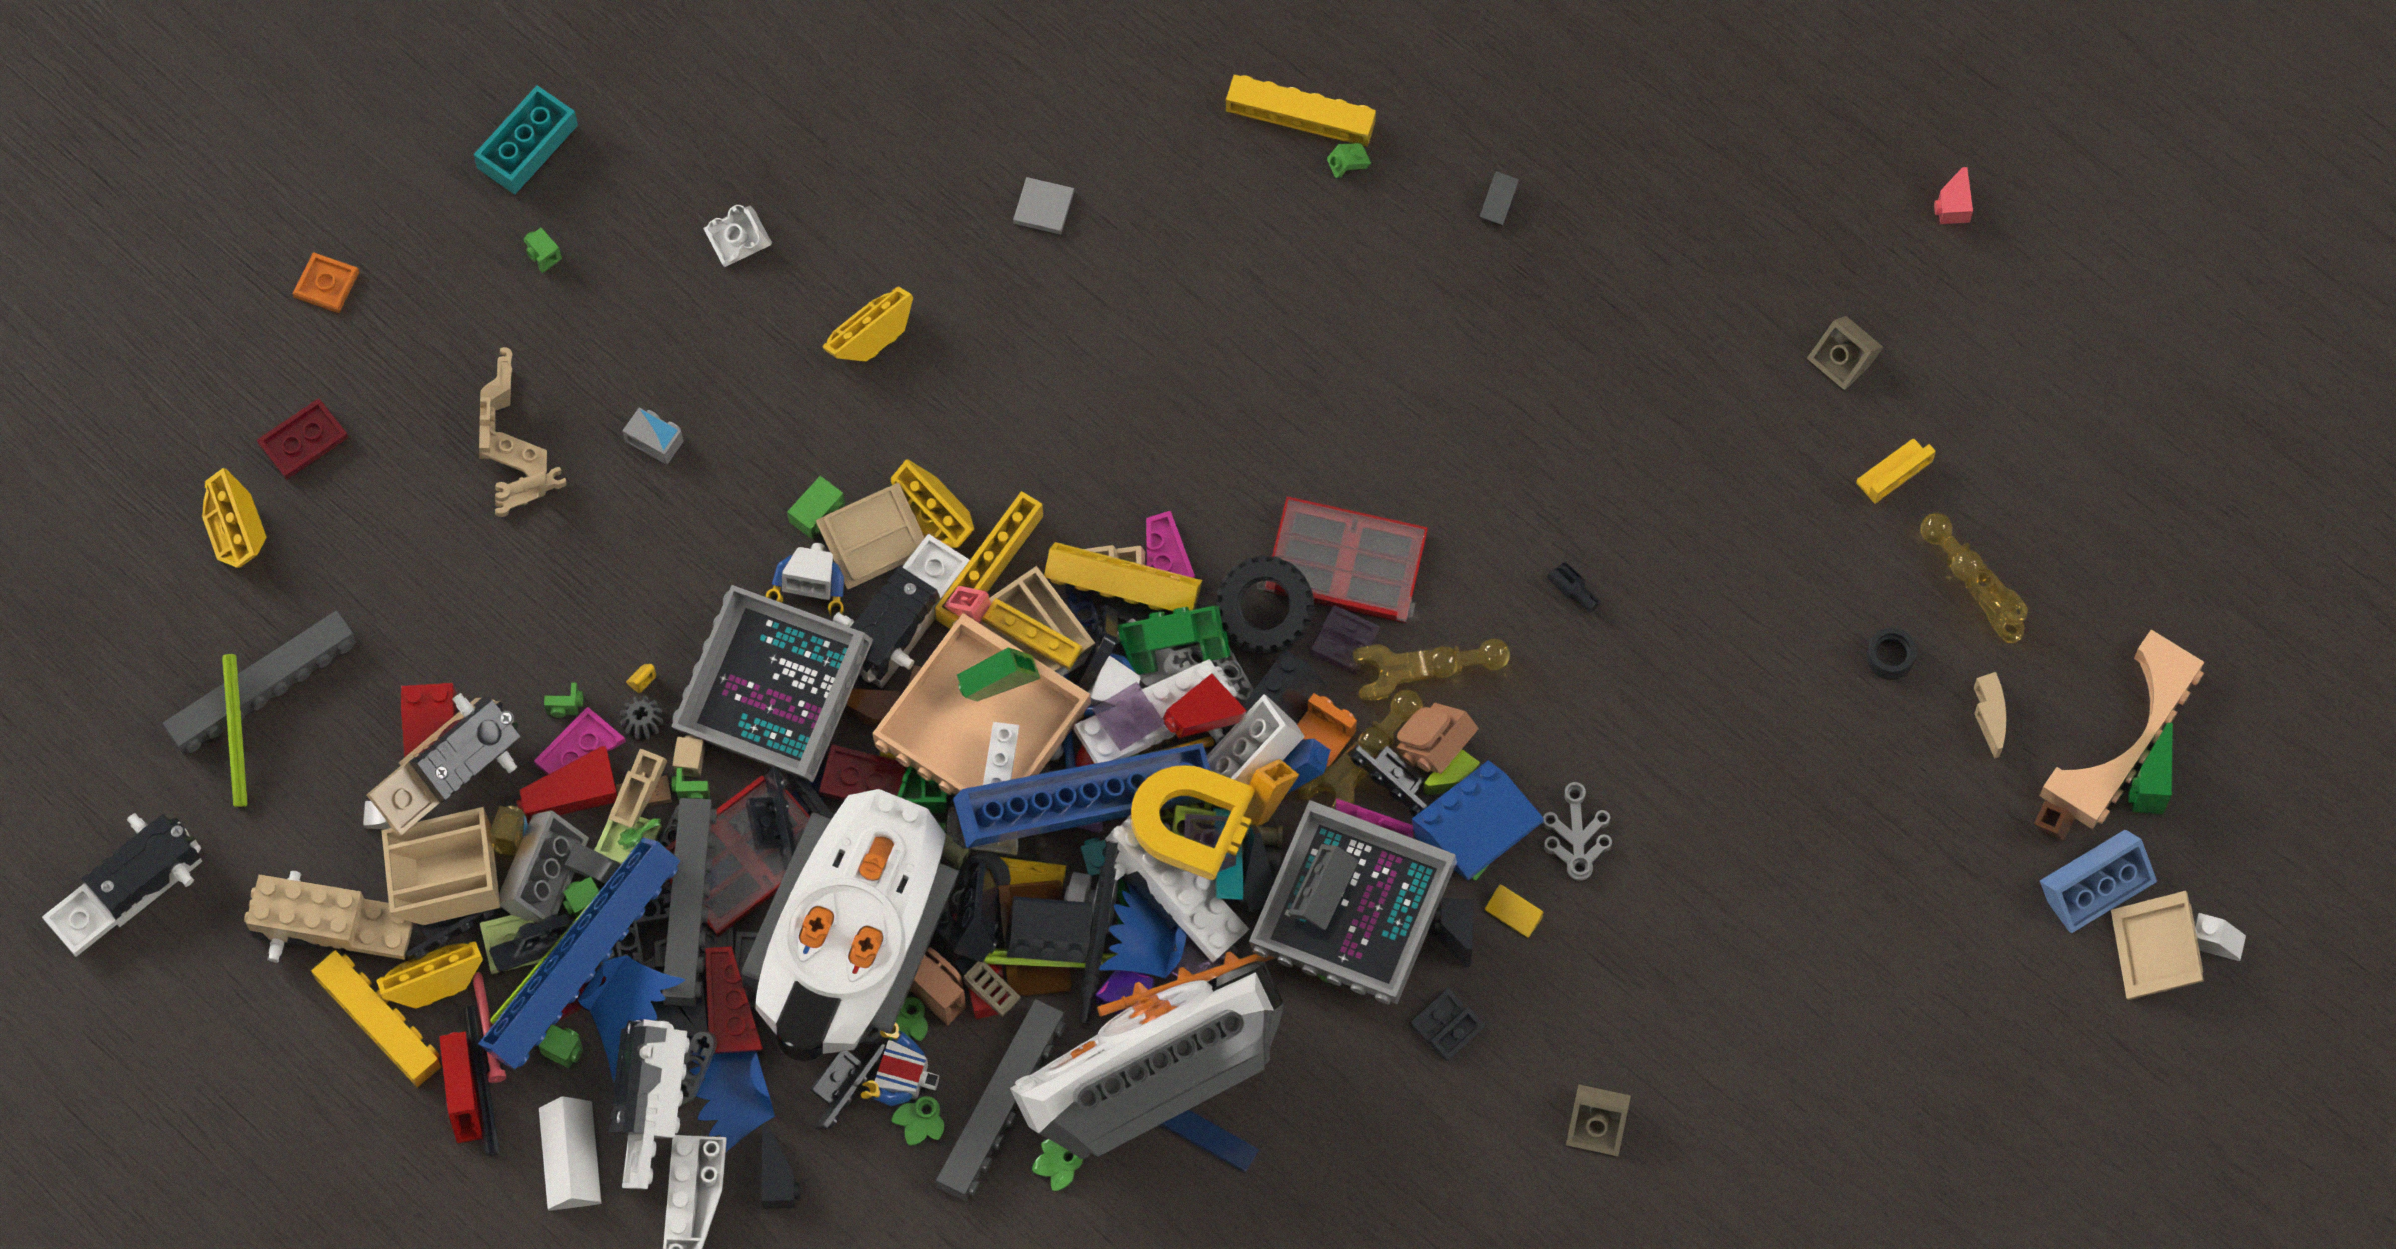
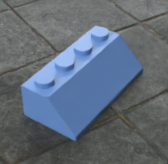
M2123 830L2040 880L2047 902L2070 933L2075 932L2157 882L2142 839L2127 830Z

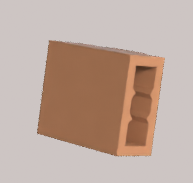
M1434 703L1430 708L1424 707L1416 711L1400 729L1397 738L1401 743L1396 748L1402 754L1401 758L1412 768L1415 766L1426 772L1433 771L1441 774L1479 728L1466 711Z
M929 947L909 991L948 1026L966 1009L962 977L948 961L933 948Z

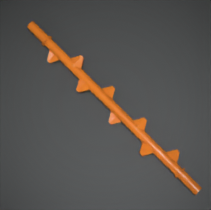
M1229 951L1226 952L1223 965L1192 975L1184 967L1179 968L1176 981L1149 990L1140 982H1136L1131 996H1122L1119 1000L1098 1006V1013L1102 1017L1122 1009L1126 1010L1143 998L1158 994L1172 987L1192 981H1208L1243 967H1250L1260 975L1263 974L1265 962L1275 957L1268 955V958L1253 954L1239 959Z

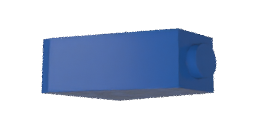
M1303 739L1285 757L1283 762L1299 774L1287 794L1324 774L1331 751L1329 748L1316 739Z

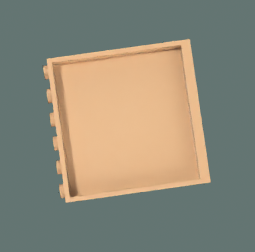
M962 613L875 729L873 739L875 746L881 752L886 754L890 752L896 756V760L903 766H912L918 770L917 773L927 781L932 779L939 784V788L945 793L957 795L962 789L983 785L993 722L1019 725L1011 780L1038 775L1089 707L1091 697L1088 692L1034 659L1041 677L1040 679L978 702L965 698L958 688L960 682L957 674L1008 647L1023 651Z

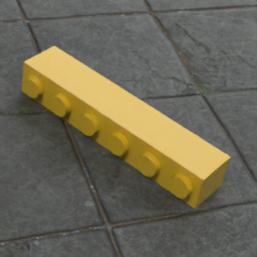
M1246 75L1233 76L1226 97L1227 112L1353 144L1362 143L1365 147H1368L1376 121V110L1368 106L1349 104L1342 99L1333 100L1325 98L1318 93L1309 94L1301 92L1294 87L1286 88L1270 81L1254 80Z
M1020 492L936 605V621L951 629L953 627L952 623L959 619L958 615L944 606L958 586L982 590L986 593L989 591L1043 518L1042 503L1024 492Z
M1057 542L1049 549L1044 573L1045 578L1050 579L1052 583L1075 585V588L1081 591H1098L1104 597L1124 598L1125 602L1131 604H1138L1139 602L1148 604V607L1154 610L1167 609L1173 611V609L1189 607V611L1195 610L1202 585V580Z
M335 950L311 970L315 980L418 1088L441 1068L438 1060L440 1054L431 1044L427 1047L421 1041L423 1039L422 1035L414 1026L410 1029L404 1023L405 1017L397 1008L393 1011L387 1005L389 1001L383 999L380 990L376 993L370 987L371 981L363 972L358 975L353 969L354 963L346 954L341 957Z

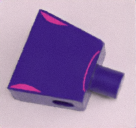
M1115 970L1097 992L1096 1004L1101 1006L1119 1000L1122 996H1131L1136 982H1140L1148 990L1154 988V979L1144 973ZM1125 1009L1116 1011L1114 1013L1120 1014L1121 1012L1125 1011Z

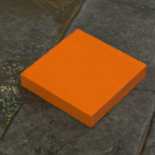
M313 252L292 293L293 297L339 313L360 272L359 268Z

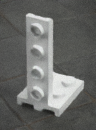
M993 722L983 785L1011 780L1019 725ZM1018 838L968 849L1017 855Z

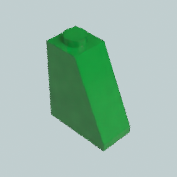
M1009 647L957 674L960 682L958 688L965 698L977 702L1041 678L1031 654Z

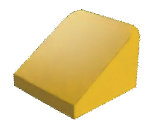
M652 664L642 665L626 683L637 693H641L656 678L654 666Z

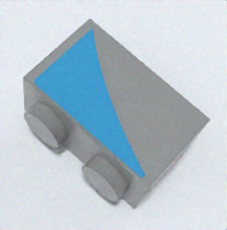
M638 408L622 431L625 442L666 465L684 442L679 426L673 422L666 423L655 412L651 410L646 412L641 408Z

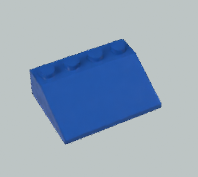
M1489 760L1412 818L1415 839L1455 854L1457 863L1454 870L1467 881L1544 822L1541 814L1507 774Z

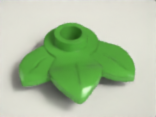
M651 819L637 830L633 827L626 829L619 834L621 838L617 841L618 844L622 845L625 850L636 846L646 830L661 825V819Z
M915 997L906 998L896 1020L899 1031H902L908 1037L912 1036L918 1041H922L928 1031V1023L923 1017L925 1008L920 999ZM915 1008L917 1011L915 1014L910 1015L907 1013V1010Z
M929 1096L919 1098L915 1104H903L892 1117V1123L906 1126L905 1138L910 1146L920 1144L927 1136L934 1140H939L944 1132V1122L939 1116V1103ZM930 1107L932 1111L929 1114H924L922 1109Z
M1047 1139L1041 1143L1044 1154L1035 1160L1032 1171L1040 1176L1051 1177L1052 1190L1059 1191L1073 1181L1074 1170H1077L1082 1165L1083 1159L1073 1154V1159L1067 1162L1066 1155L1071 1152Z

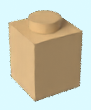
M691 735L685 736V738L677 737L672 765L675 775L677 774V768H682L684 776L701 777L705 754L703 740Z

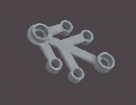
M1572 782L1566 786L1564 793L1565 800L1570 804L1572 830L1558 820V816L1553 812H1548L1543 816L1544 822L1542 824L1546 829L1556 831L1573 846V854L1562 847L1559 839L1554 836H1550L1545 840L1544 849L1549 854H1556L1567 864V872L1571 878L1582 881L1591 876L1593 871L1592 862L1602 852H1607L1611 849V837L1603 834L1597 838L1596 845L1584 855V845L1600 828H1605L1609 825L1610 814L1605 810L1598 811L1593 821L1583 830L1581 803L1585 799L1586 790L1582 784ZM1577 793L1579 798L1573 799L1570 797V794ZM1605 816L1607 821L1600 822L1598 817ZM1553 818L1555 823L1548 824L1546 819ZM1601 840H1606L1609 843V845L1604 847L1601 846L1599 842ZM1554 842L1557 847L1549 848L1547 844ZM1581 865L1585 870L1578 872L1575 867Z

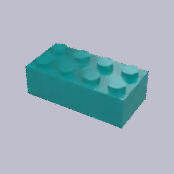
M536 85L474 153L477 169L515 195L578 126L575 111Z

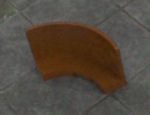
M1060 880L998 886L1003 938L1005 941L1004 949H1006L1005 935L1013 896L1063 900L1062 883ZM1006 965L1008 985L1019 996L1065 992L1072 989L1070 967Z

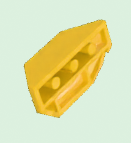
M898 286L892 292L872 300L836 328L829 336L827 343L823 345V349L838 359L867 362L889 343L894 342L905 331L913 301L912 294Z
M906 459L891 477L892 485L900 484L909 506L916 516V521L924 538L930 534L950 548H959L974 530L970 512L936 476Z
M222 468L205 481L206 493L203 501L202 518L217 560L240 568L258 555L267 537L252 495L227 469Z
M476 941L468 944L447 945L429 952L417 961L411 959L397 965L384 977H380L376 981L383 999L417 1009L465 990L483 959Z

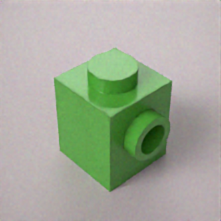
M591 876L581 882L575 881L566 888L567 890L563 891L565 901L562 904L569 916L574 914L577 918L599 893Z
M555 1025L550 1026L544 1040L539 1045L543 1056L567 1068H570L573 1062L576 1063L583 1052L579 1035L569 1028L563 1030Z

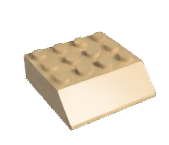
M1037 566L989 598L990 603L997 598L1083 647L1080 655L1095 645L1093 639ZM981 621V625L1023 652L1031 654L1034 659L1056 672L1063 667Z
M483 807L417 822L401 836H398L392 828L381 830L389 909L392 917L427 925L500 908L491 824Z

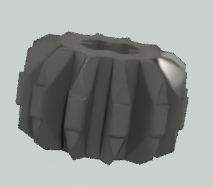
M634 696V703L625 702L626 710L620 711V717L622 718L620 721L621 727L626 728L625 732L628 736L634 734L635 739L639 740L641 735H645V738L649 740L650 732L658 734L659 729L657 726H662L664 723L663 718H661L663 711L661 708H657V701L649 702L646 696L643 697L642 701H639Z

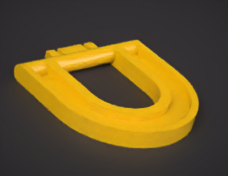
M1185 765L1162 769L1148 777L1135 793L1131 808L1133 833L1142 848L1154 858L1206 879L1214 880L1226 854L1229 853L1236 856L1239 850L1238 847L1241 846L1247 833L1251 819L1244 817V814L1255 789L1250 785L1200 767ZM1191 796L1230 810L1231 813L1215 848H1211L1169 831L1161 822L1159 816L1161 807L1174 797Z

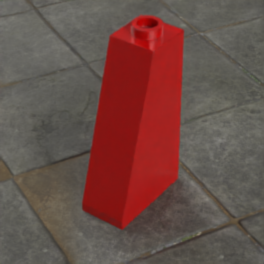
M606 745L520 789L521 799L516 801L519 814H525L527 823L530 822L532 815L553 811L557 815H564L615 803L618 795Z
M466 1031L439 1036L448 1115L456 1142L463 1143L483 1139Z

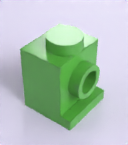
M542 228L532 231L525 236L524 242L528 247L526 252L534 262L537 260L539 270L542 273L562 259L559 247Z

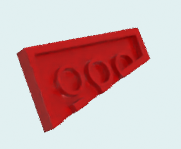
M732 946L705 948L709 1032L713 1033L717 1038V1048L714 1054L763 1051L745 989L742 987L743 982Z

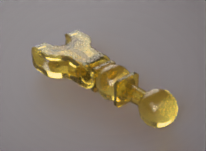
M1936 512L1927 515L1920 525L1923 539L1930 544H1940L1948 554L1947 566L1951 567L1956 578L1960 581H1965L1966 588L1970 587L1972 596L1985 611L1990 624L1998 635L2007 643H2015L2021 640L2025 629L2023 621L2027 618L2028 608L2015 591L2006 588L1997 576L1987 569L1980 555L1974 550H1970L1969 543L1960 546L1951 535L1953 531L1952 524L1947 516ZM1984 582L1987 586H1981L1978 583ZM2006 625H2013L2018 630L2017 633L2007 632L2005 629Z
M1494 638L1485 640L1479 649L1462 652L1459 651V646H1455L1454 649L1448 646H1439L1431 652L1426 650L1395 654L1389 648L1380 644L1357 648L1352 652L1355 662L1358 664H1372L1377 667L1379 672V679L1376 682L1364 685L1360 689L1359 697L1364 701L1387 698L1394 691L1395 687L1401 683L1433 678L1434 675L1439 678H1448L1456 672L1461 674L1462 667L1482 664L1489 670H1499L1504 668L1510 660L1508 645L1504 641Z
M1401 690L1395 694L1391 700L1390 708L1392 712L1381 724L1374 720L1372 727L1362 731L1358 737V742L1355 741L1350 748L1359 745L1374 759L1385 746L1390 748V745L1394 743L1393 732L1402 722H1407L1416 711L1423 708L1420 696L1411 690ZM1347 750L1334 765L1326 766L1324 774L1299 787L1298 795L1303 799L1310 800L1319 792H1329L1335 797V801L1330 808L1336 810V798L1354 804V788L1368 772L1352 763L1351 757L1347 755Z

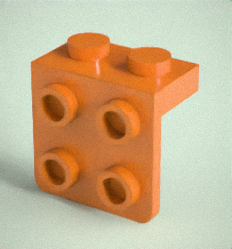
M1313 693L1308 700V711L1297 726L1305 736L1303 739H1316L1331 750L1325 768L1329 769L1356 733L1357 720L1349 711L1345 709L1340 710L1335 707L1329 698L1325 696L1320 697Z

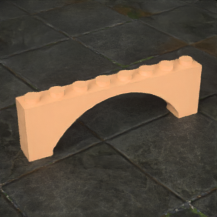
M2150 630L2134 657L2143 669L2150 696L2149 719L2142 736L2129 750L2105 764L2079 770H2061L2056 767L2040 794V797L2048 802L2068 810L2075 819L2091 829L2098 822L2103 824L2110 813V810L2107 809L2110 803L2116 804L2124 792L2121 790L2125 782L2127 784L2131 783L2137 773L2134 768L2138 762L2143 765L2151 752L2148 750L2151 743H2156L2162 733L2161 729L2164 724L2173 721L2177 714V711H2175L2177 705H2184L2191 694L2188 691L2192 684L2196 686L2204 675L2201 671L2204 664L2202 660L2153 630Z

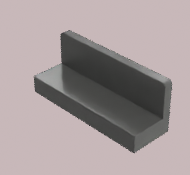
M1321 844L1288 914L1295 919L1308 920L1318 928L1325 930L1358 864V860L1338 846Z

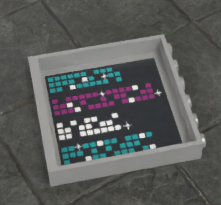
M731 585L730 590L724 595L722 609L713 621V630L710 637L704 642L701 658L693 668V677L690 684L684 689L681 705L673 715L671 727L685 735L695 736L709 744L765 765L778 767L781 771L813 782L873 639L861 631Z
M1309 800L1249 940L1251 949H1254L1253 952L1261 957L1268 958V955L1275 957L1280 964L1287 967H1292V965L1301 967L1302 971L1308 975L1316 976L1319 974L1327 977L1326 980L1332 984L1340 986L1343 983L1351 986L1350 989L1358 994L1365 995L1367 992L1375 995V999L1382 1003L1390 1004V1002L1398 1004L1435 916L1436 909L1440 904L1457 863L1456 855ZM1321 844L1338 846L1358 860V864L1325 930L1318 928L1308 920L1295 919L1288 914Z

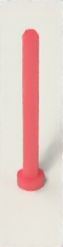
M475 972L472 980L484 1037L492 1027V1023L490 1021L491 1017L483 976L480 972ZM487 1052L490 1072L487 1073L488 1081L490 1083L504 1081L506 1079L505 1070H502L499 1061Z

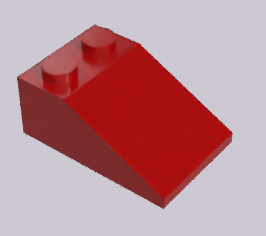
M453 683L401 686L404 758L457 714L456 703L452 700L457 696Z

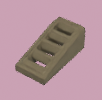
M978 961L963 977L964 984L1002 1017L1021 999L984 961L983 963ZM981 973H983L984 975L976 983L975 980L977 979V977ZM989 980H992L993 982L984 990L982 987ZM997 987H1000L999 992L992 998L990 994ZM1007 993L1009 997L999 1005L997 1002Z

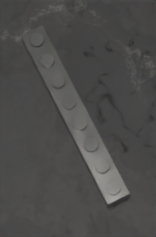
M337 610L238 674L241 721L251 711L264 707L267 701L274 696L284 694L291 685L304 681L311 672L327 666L334 657L347 653L353 648L354 644L357 643L354 634ZM224 683L162 723L183 756L188 752H195L201 747L202 743L210 738L218 737L227 728Z
M680 798L675 856L681 862L677 865L678 871L672 879L664 974L685 979V981L662 991L666 998L663 1000L664 1005L696 1006V998H701L702 982H698V975L704 971V957H700L701 948L706 947V932H702L703 923H708L709 913L708 907L704 906L705 898H710L711 883L707 882V873L712 874L713 858H709V849H714L715 833H711V826L717 822V809H713L711 799Z
M1035 999L936 1179L938 1189L965 1202L969 1195L974 1196L980 1184L977 1180L982 1172L986 1173L992 1163L990 1157L994 1149H1000L1005 1138L1003 1133L1006 1127H1011L1017 1117L1015 1111L1018 1104L1010 1088L1016 1085L1015 1082L1018 1079L1030 1076L1040 1070L1043 1059L1048 1060L1054 1049L1052 1043L1055 1037H1060L1066 1027L1064 1012Z

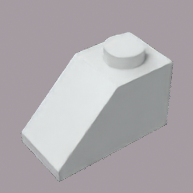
M2199 913L2194 922L2199 950L2240 961L2246 935L2224 919Z

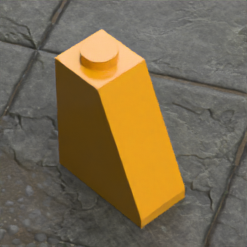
M1281 759L1258 768L1249 785L1255 789V792L1244 817L1251 819V825L1255 824L1258 827L1269 821L1299 776L1297 772Z

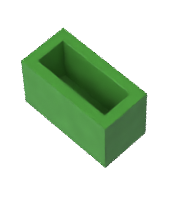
M819 476L787 511L789 523L813 539L817 534H821L816 520L845 507L844 494L823 477Z

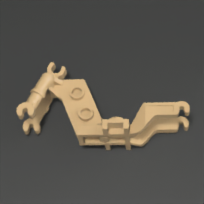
M505 347L500 348V355L503 356L498 358L497 377L485 385L480 392L479 459L490 458L524 472L527 477H521L519 480L509 484L504 482L496 483L495 489L500 492L495 494V505L502 507L495 509V515L498 517H504L508 515L510 509L523 504L527 505L528 502L544 496L546 491L550 489H560L566 486L565 478L561 480L554 479L555 476L561 475L560 467L551 469L546 474L547 450L505 433L495 431V411L510 406L512 351Z

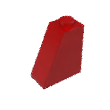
M1211 673L1166 710L1162 719L1166 728L1181 738L1237 724L1242 721L1247 710Z

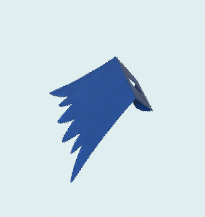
M1126 881L1131 895L1123 890L1122 894L1130 908L1114 904L1116 913L1125 925L1119 924L1108 928L1122 944H1115L1109 947L1110 950L1118 955L1104 962L1098 970L1133 971L1166 978L1182 959L1187 934L1178 924L1170 930L1165 925L1166 922L1156 915L1157 912L1148 906L1149 903L1143 900Z
M621 956L603 962L578 998V1002L590 1011L606 1051L613 1082H615L621 1029L626 1027L628 1020H657V1014L651 1001L665 1000L666 998L660 990L677 986L685 981L683 978L653 970L629 956ZM603 976H605V977H606L605 983H604L602 986L599 987V985L601 984V981H602Z
M700 1049L698 1053L693 1051V1055L701 1056L703 1049ZM756 1051L714 1054L704 1076L706 1080L701 1083L696 1095L697 1097L710 1100L699 1113L698 1120H718L711 1129L709 1137L717 1135L726 1137L727 1152L758 1126L775 1117ZM700 1066L689 1071L697 1075L700 1072Z

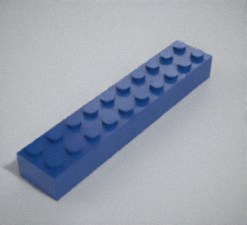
M1203 743L965 788L953 800L966 847L971 848L1128 817L1131 815L1132 802L1136 791L1152 774L1165 768L1185 765L1211 770ZM1178 796L1168 800L1160 810L1174 808L1175 805L1185 806L1205 801L1191 796Z
M642 838L478 1045L500 1063L516 1069L517 1066L521 1067L528 1060V1053L533 1046L539 1045L546 1036L545 1031L548 1027L560 1020L563 1015L561 1011L564 1007L574 1002L578 997V990L583 983H588L596 973L595 968L599 963L605 962L612 954L611 948L614 944L626 937L630 924L641 918L645 912L644 907L646 904L660 894L662 890L661 885L665 880L671 879L678 871L677 865L681 861L658 841Z

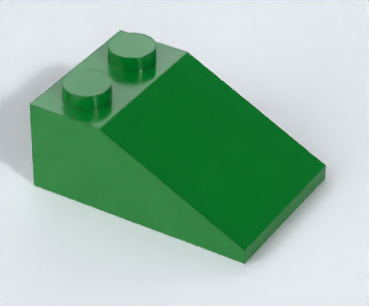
M2173 723L2166 724L2142 765L2137 778L2132 780V787H2129L2128 803H2132V812L2164 814L2172 796Z

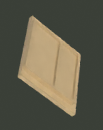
M899 483L816 520L825 543L833 554L834 562L839 565L844 575V583L847 590L897 568L899 565L905 564L925 539L916 521V516L913 514Z
M2187 891L2111 910L2125 993L2128 1000L2204 981L2192 907L2189 903Z

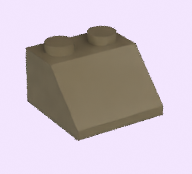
M1844 316L1832 322L1807 359L1842 389L1846 390L1870 367L1883 349V346L1851 319Z
M1578 1085L1566 1145L1618 1156L1631 1096Z

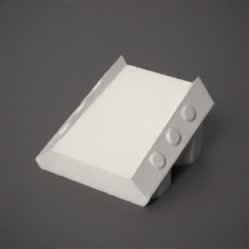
M735 205L730 208L727 217L723 219L715 218L709 222L708 226L703 228L724 267L772 244L751 205L746 208L741 205Z

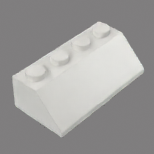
M1263 695L1244 715L1242 721L1237 723L1207 755L1210 770L1249 785L1258 768L1277 759L1283 761L1305 736L1296 723L1268 696Z

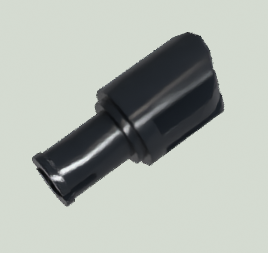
M1566 561L1547 575V579L1568 599L1575 598L1589 613L1594 611L1601 603L1585 587L1586 580Z

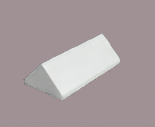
M562 1096L539 1108L548 1211L602 1204L592 1101Z

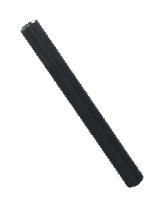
M471 1005L464 1008L466 1030L484 1151L487 1156H493L500 1152L490 1083L487 1078L488 1070L485 1050L478 1045L483 1038L479 1011L476 1005Z

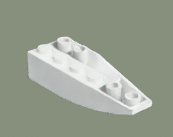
M675 1135V1138L672 1139L663 1249H703L723 1189L726 1137Z

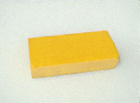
M1501 884L1497 887L1485 908L1486 912L1527 938L1530 937L1543 918L1542 910Z

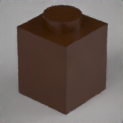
M2044 801L2034 825L2041 832L2064 841L2075 817L2068 810Z

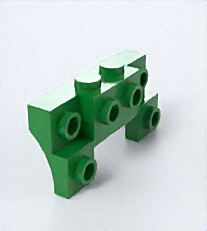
M1210 606L1189 611V607L1173 609L1174 614L1165 616L1164 612L1149 614L1150 619L1118 625L1120 641L1126 652L1127 659L1138 675L1158 671L1155 651L1198 642L1200 643L1203 661L1231 657L1227 633L1223 631L1219 606Z

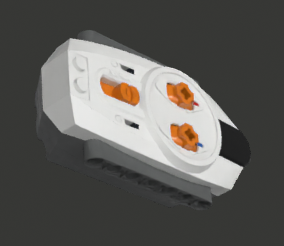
M876 789L848 795L832 819L815 812L812 813L742 970L743 975L759 981L756 1011L776 1034L778 1045L783 1053L792 1060L809 1061L825 1053L854 1050L863 1042L873 1028L888 1034L891 1033L960 873L959 870L940 863L946 834L927 808Z
M1262 961L1240 966L1208 981L1198 980L1184 983L1138 1001L1135 1005L1108 1021L1099 1030L1098 1035L1052 1061L1032 1075L1018 1079L1015 1082L1016 1085L1011 1087L1010 1090L1027 1125L1031 1129L1069 1150L1080 1159L1089 1157V1153L1099 1157L1265 1070V1064L1270 1060V1047L1279 1026L1284 1002L1265 962Z

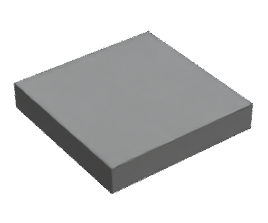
M1026 177L1013 218V224L1061 235L1074 195V188Z

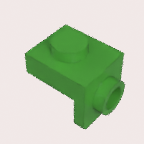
M1362 143L1338 144L1327 157L1335 178H1341L1347 170L1367 169L1371 164Z
M571 683V696H545L544 707L547 715L555 718H563L566 715H578V706H583V691H579L577 683Z
M677 768L676 776H672V792L677 793L679 801L680 798L710 799L708 781H684L683 769Z

